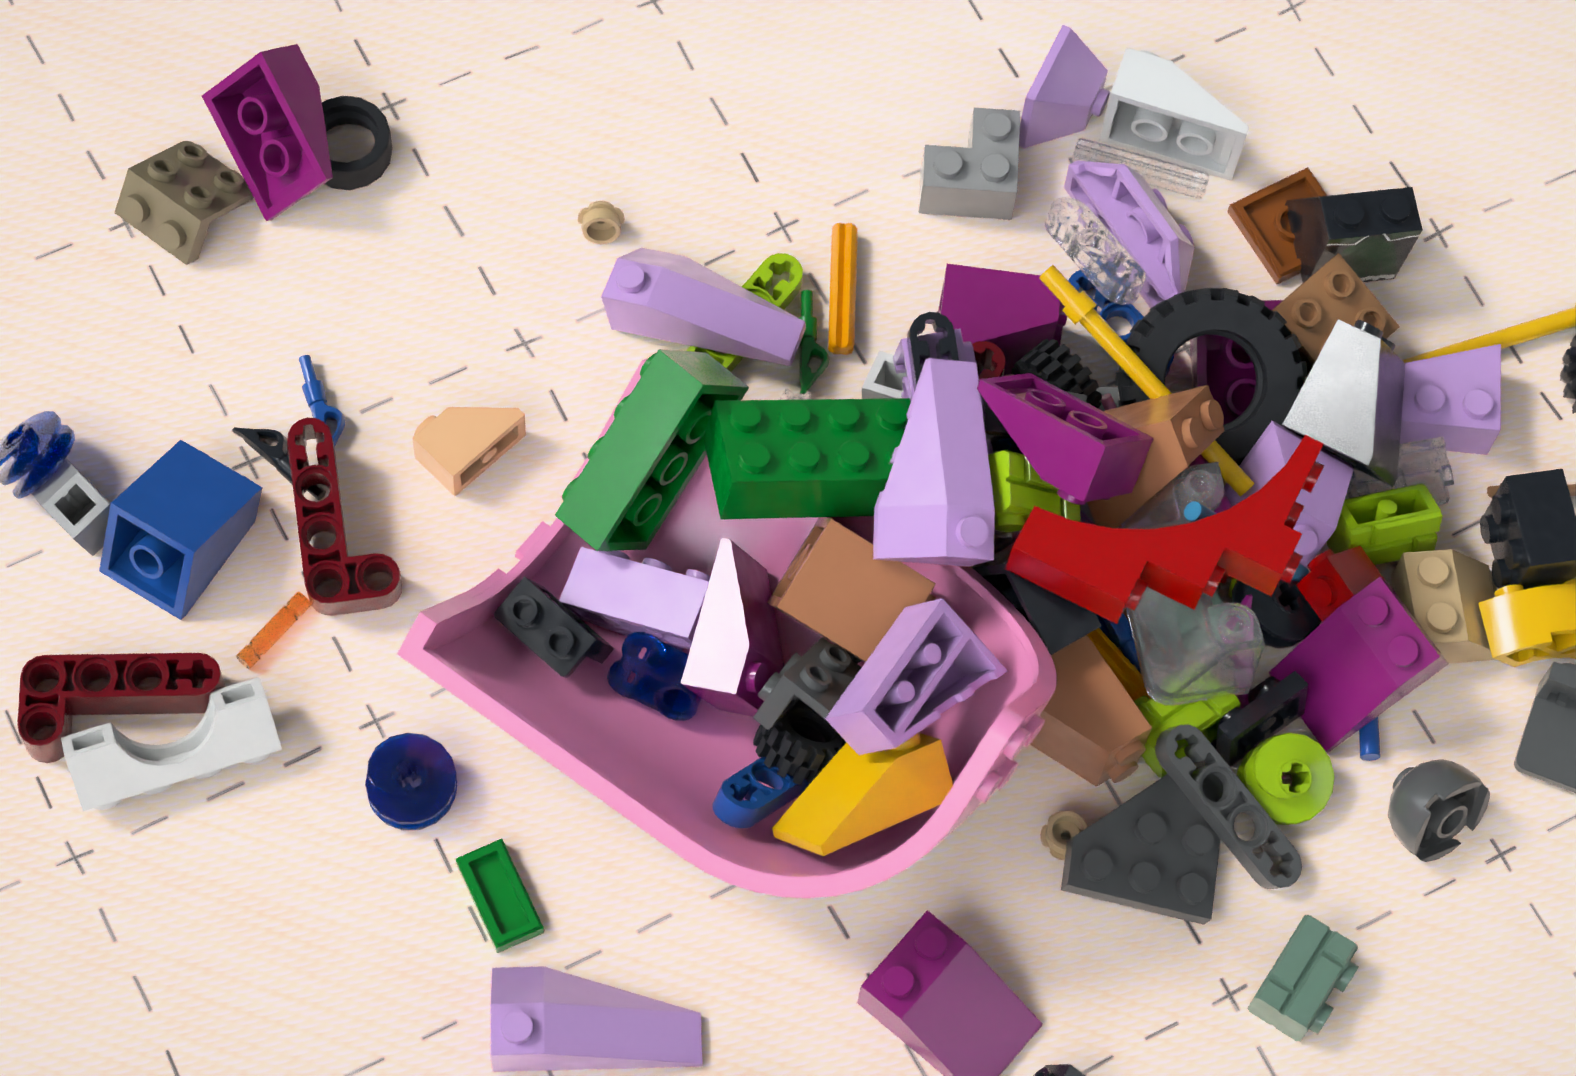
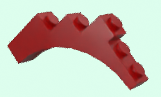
M1305 435L1286 465L1260 490L1225 511L1192 523L1157 529L1109 528L1073 521L1034 506L1011 549L1005 569L1116 624L1126 607L1133 611L1136 610L1147 587L1195 610L1203 593L1213 597L1224 574L1272 596L1280 579L1290 584L1303 555L1294 552L1302 533L1293 528L1304 508V505L1296 502V499L1301 489L1309 493L1312 492L1324 468V465L1316 462L1324 443Z

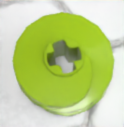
M1284 733L1261 741L1243 757L1237 770V777L1276 825L1299 824L1311 820L1325 808L1333 793L1335 775L1330 757L1318 742L1302 734ZM1282 773L1284 775H1291V786L1290 784L1282 783Z

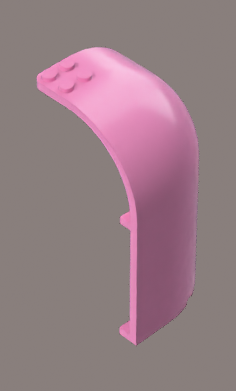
M647 359L642 360L617 405L623 398L630 395L641 378V367ZM614 411L598 439L606 434L615 419ZM706 455L647 549L621 551L630 557L629 560L643 563L644 558H652L669 565L672 568V572L686 575L687 570L692 569L711 576L721 538L730 539L767 569L772 595L819 517L720 520ZM588 456L582 464L579 471L577 472V474L575 475V477L573 478V480L579 477V475L581 474L582 470L589 461ZM874 516L824 517L833 519L871 544H874ZM558 518L551 526L543 521L516 551L515 557L520 561L507 574L498 568L475 587L421 611L397 653L400 657L702 871L729 884L754 892L793 898L829 897L865 889L902 872L932 850L961 825L981 802L985 803L996 788L1000 790L1006 784L1018 765L1013 760L1014 757L1019 753L1023 745L1028 747L1044 725L1045 720L1040 717V714L1054 694L1057 685V673L1054 662L1038 633L1016 607L970 566L902 562L936 583L930 594L935 596L936 599L943 598L1008 671L997 679H992L974 691V695L940 714L941 717L919 732L939 738L942 741L953 783L952 789L942 804L832 853L821 856L774 837L772 827L798 797L754 826L746 829L727 825L715 815L712 805L723 781L761 758L755 752L758 746L753 745V740L760 723L753 719L752 716L718 710L681 684L690 649L684 648L680 656L666 651L667 643L640 635L636 640L584 621L615 649L602 664L586 657L570 677L564 678L494 617L495 611L524 576L544 586L557 599H560L580 548L584 547L595 550ZM774 608L784 665H786L795 653L803 656L822 636ZM861 661L857 664L863 667L865 662ZM760 782L761 784H763V785H765V786H767V787H769V788H772L771 786H769V785H767V784H765V783Z

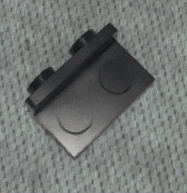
M525 576L494 613V617L564 678L570 677L586 657L602 664L615 649L575 613L563 606L559 599L544 586Z
M1296 671L1281 681L1270 676L1249 691V704L1244 708L1235 707L1224 715L1218 723L1217 739L1211 742V744L1229 767L1241 760L1261 741L1274 736L1305 713L1308 683Z

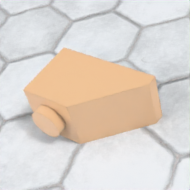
M448 407L437 417L435 415L429 416L417 427L412 438L415 459L448 491L456 496L526 436L525 414L519 408Z

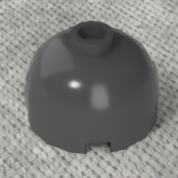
M1443 759L1428 761L1415 767H1408L1396 777L1393 782V792L1390 796L1387 816L1394 835L1403 847L1416 855L1421 861L1438 860L1461 844L1457 839H1453V837L1460 833L1465 825L1472 831L1477 827L1488 808L1490 791L1477 775L1458 763Z

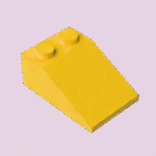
M918 732L897 748L858 755L846 742L772 827L774 837L825 856L942 804L952 789L953 783L941 739Z

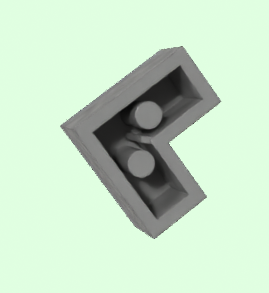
M974 107L968 135V148L925 144L920 171L918 213L1012 220L1018 192L1019 110Z

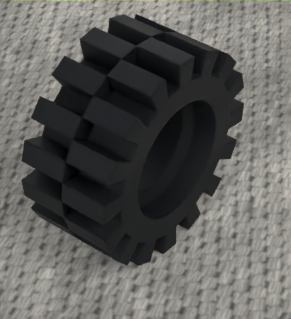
M1043 340L1017 361L1012 368L1013 375L1031 373L1063 391L1087 395L1086 403L1096 408L1101 406L1099 401L1102 399V395L1096 390L1099 388L1097 380L1090 379L1089 377L1092 374L1088 366L1083 368L1079 363L1082 359L1076 353L1072 356L1070 348L1065 344L1059 346L1057 340Z
M799 700L770 730H767L760 724L753 740V745L758 746L755 752L758 757H766L764 764L769 769L776 766L779 768L777 775L785 778L789 774L793 776V783L799 785L802 784L804 779L807 780L809 785L846 743L825 718L802 700Z

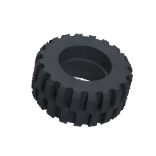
M1203 288L1175 294L1173 297L1149 309V313L1136 322L1130 330L1131 335L1126 344L1164 385L1167 366L1172 356L1184 343L1193 338L1203 335H1219L1231 339L1246 351L1253 363L1256 374L1254 396L1247 409L1238 418L1223 425L1225 431L1215 440L1239 466L1271 421L1283 426L1282 424L1303 386L1304 376H1308L1306 361L1301 360L1298 350L1302 346L1296 334H1291L1286 327L1287 321L1277 311H1272L1265 306L1264 301L1253 295L1248 296L1239 293L1238 290L1227 288ZM1119 366L1118 372H1115V386H1118L1120 399L1117 400L1119 407L1149 400L1150 398ZM1190 465L1184 470L1190 472Z

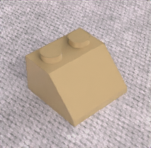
M1452 549L1403 553L1391 575L1393 590L1447 662L1497 660L1492 658L1478 604L1495 597L1489 565Z

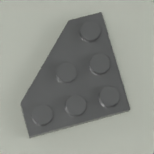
M1196 769L1190 770L1189 774L1191 775ZM1209 773L1203 780V792L1210 801L1217 802L1222 796L1223 785L1216 775ZM1166 774L1067 842L1061 891L1205 925L1212 920L1221 839L1172 778Z

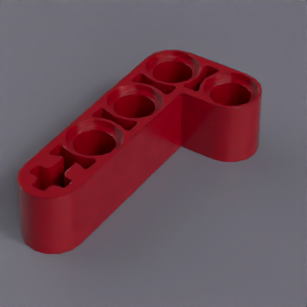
M307 417L300 419L291 426L288 432L287 444L304 583L310 604L317 612L330 616L391 607L398 601L402 593L399 567L391 557L385 554L374 553L348 557L336 454L331 431L323 421L317 418ZM316 439V454L319 465H309L306 452L307 440ZM316 484L324 485L330 489L328 496L318 502L310 501L304 497L306 490ZM322 531L330 532L336 536L334 544L326 549H317L310 544L312 537ZM377 572H384L392 578L391 584L386 589L380 591L368 588L365 583L369 576ZM326 579H335L342 584V588L335 596L322 597L316 593L318 584Z
M208 654L36 656L24 665L20 675L18 733L27 752L33 759L42 763L56 762L64 757L61 737L72 734L73 715L206 713L210 693L224 688L225 683L217 661ZM155 677L161 679L160 684L153 690L144 691L138 689V685L146 678ZM106 678L110 680L107 687L100 691L87 690V686L95 679ZM173 678H179L176 679L177 689L174 687ZM206 678L201 688H194L198 686L199 679ZM46 679H57L59 681L56 687L48 692L36 691L39 683ZM53 726L56 728L54 734L48 739H33V735L41 727Z

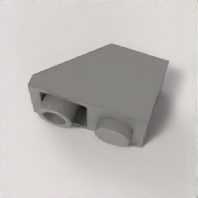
M63 455L28 490L70 537L89 554L94 556L104 545L111 503Z

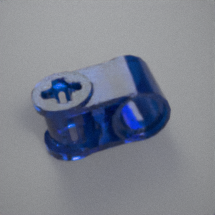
M645 632L629 634L622 644L620 660L615 661L608 670L607 679L609 685L621 696L636 700L660 712L669 719L676 721L691 719L697 713L702 698L681 684L689 654L660 641L651 634ZM644 647L647 650L643 658L641 659L638 657L641 649ZM631 672H634L636 675L633 681L628 683L627 680Z

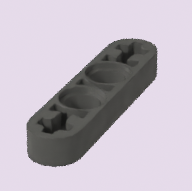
M1188 724L1171 727L1161 732L1155 745V753L1160 765L1253 880L1266 889L1289 887L1296 883L1302 871V861L1298 851L1203 733L1196 727ZM1185 739L1188 743L1184 750L1186 756L1177 758L1174 753L1178 748L1176 741ZM1205 762L1204 766L1193 771L1191 775L1189 774L1190 770L1197 768L1194 763ZM1209 773L1216 775L1223 785L1222 796L1217 802L1210 801L1203 792V780ZM1241 812L1250 816L1254 822V834L1248 841L1238 837L1234 828L1235 819ZM1259 846L1263 850V852L1258 853L1252 852L1253 849ZM1280 856L1282 862L1278 868L1282 874L1272 875L1269 871L1273 866L1271 858Z

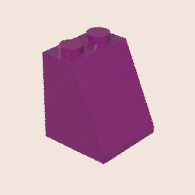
M946 264L938 313L946 316L951 321L954 329L961 328L963 342L971 341L973 344L978 341H988L997 345L1005 356L1004 376L1012 374L1014 364L1043 340H1057L1060 346L1063 326L1066 325L1067 316L1062 311L1065 306L1039 279L1041 275Z

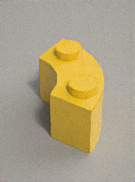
M1576 578L1562 584L1524 589L1522 585L1518 584L1508 585L1496 590L1494 598L1478 603L1492 658L1513 667L1551 658L1576 659Z

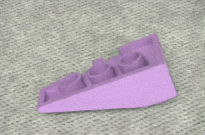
M642 247L617 258L601 296L612 330L792 366L806 329L805 321L692 259L682 255Z
M934 358L925 360L906 415L908 422L900 445L895 447L890 464L893 465L885 489L879 493L874 508V560L966 567L994 560L995 507L981 395L977 390L979 384L977 363Z
M544 966L492 968L490 1040L493 1072L702 1066L700 1012Z

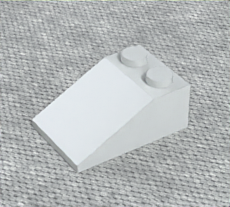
M1126 47L1110 93L1098 141L1232 181L1249 126L1171 60L1161 58L1148 50L1138 51Z

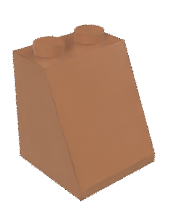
M1208 385L1104 411L1154 439L1132 493L1110 497L1109 500L1098 499L1087 502L1095 525L1109 528L1120 526L1187 468L1225 431L1222 409L1219 403L1213 399Z
M819 517L767 603L830 642L840 646L863 662H866L905 607L936 599L935 596L930 594L936 583L900 561L874 560L873 544L833 519Z
M1085 635L1050 655L1057 673V685L1054 694L1040 714L1045 723L1030 745L1097 787L1109 779L1113 783H1118L1138 769L1137 763L1140 756L1146 750L1144 746L1152 727L1089 636Z

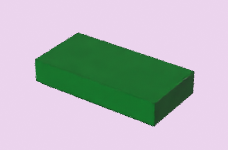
M502 838L455 858L458 871L497 954L544 933L541 920Z

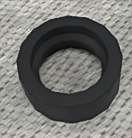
M339 96L323 101L322 107L326 132L333 127L344 124L359 125L371 131L375 140L371 152L359 160L339 162L330 159L333 178L324 184L333 189L354 190L370 185L383 175L391 161L392 140L386 116L375 104L361 97Z

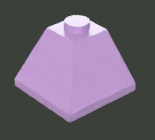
M1062 25L1026 95L1020 121L1019 147L1027 148L1084 131L1092 114L1100 117L1108 101L1110 91L1104 89L1108 70L1074 30L1066 25Z
M1271 421L1239 465L1255 484L1241 497L1228 483L1224 486L1225 496H1227L1232 507L1260 490L1281 470L1303 437ZM1323 448L1316 462L1324 465V468L1312 492L1309 493L1301 489L1296 499V502L1304 505V508L1293 528L1302 533L1294 552L1303 555L1300 564L1306 568L1336 530L1354 470L1350 463Z

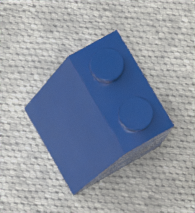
M179 440L111 502L99 572L182 620L255 523L263 487L183 440Z

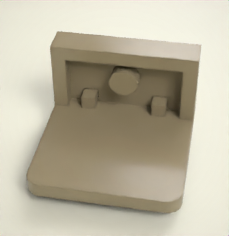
M182 141L128 168L114 213L185 265H188L199 258L210 222L251 201L253 195L240 173L228 168L207 153L202 146L191 141Z

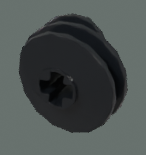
M1280 579L1272 596H1269L1236 580L1232 589L1233 608L1236 611L1245 595L1251 594L1253 596L1251 611L1253 612V638L1263 645L1278 649L1293 647L1304 640L1320 625V618L1296 586L1299 581H1291L1289 584Z

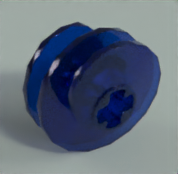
M43 411L18 424L0 440V466L4 464L0 470V483L6 486L19 480L12 490L13 496L17 499L27 497L39 489L54 475L69 455L75 441L74 430L68 425H62L61 417L54 411Z
M404 733L389 737L375 747L368 760L365 789L373 813L386 825L402 831L422 830L438 823L450 811L457 795V773L451 755L441 743L427 735ZM410 777L414 782L417 778H420V785L413 788L408 783L403 787L402 780Z

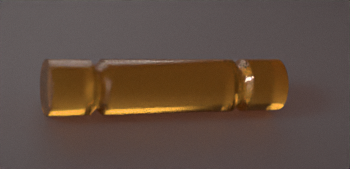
M296 592L287 602V606H283L249 641V645H245L236 655L238 661L246 668L251 669L261 659V655H264L298 620V616H302L311 607L312 604L307 597L300 592Z

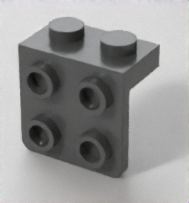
M821 637L803 656L795 653L780 673L775 672L758 694V697L764 703L753 719L767 730H770L799 700H802L819 715L826 718L862 667L851 659L846 650L836 644H831L824 637Z
M1553 662L1538 684L1514 759V767L1520 773L1576 793V664Z

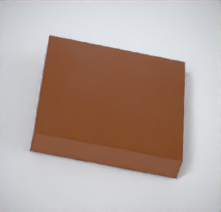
M1308 167L1230 204L1227 210L1276 285L1300 274L1302 265L1300 258L1297 259L1293 243L1295 235L1291 233L1287 216L1288 205L1285 206L1286 201L1327 196Z

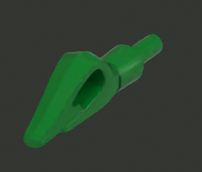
M811 290L801 291V317L799 319L805 321L806 329L799 345L801 384L799 397H804L817 378L826 370L830 360L827 351L816 343L818 319L813 316V291ZM812 357L821 360L819 368L814 373L811 372L809 367Z

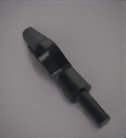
M239 427L232 429L234 434L241 437L246 444L273 465L292 484L289 455H287V439L281 432L271 429ZM260 438L276 440L278 443L276 446H270L262 442ZM319 484L307 489L317 500H321L326 494V490Z

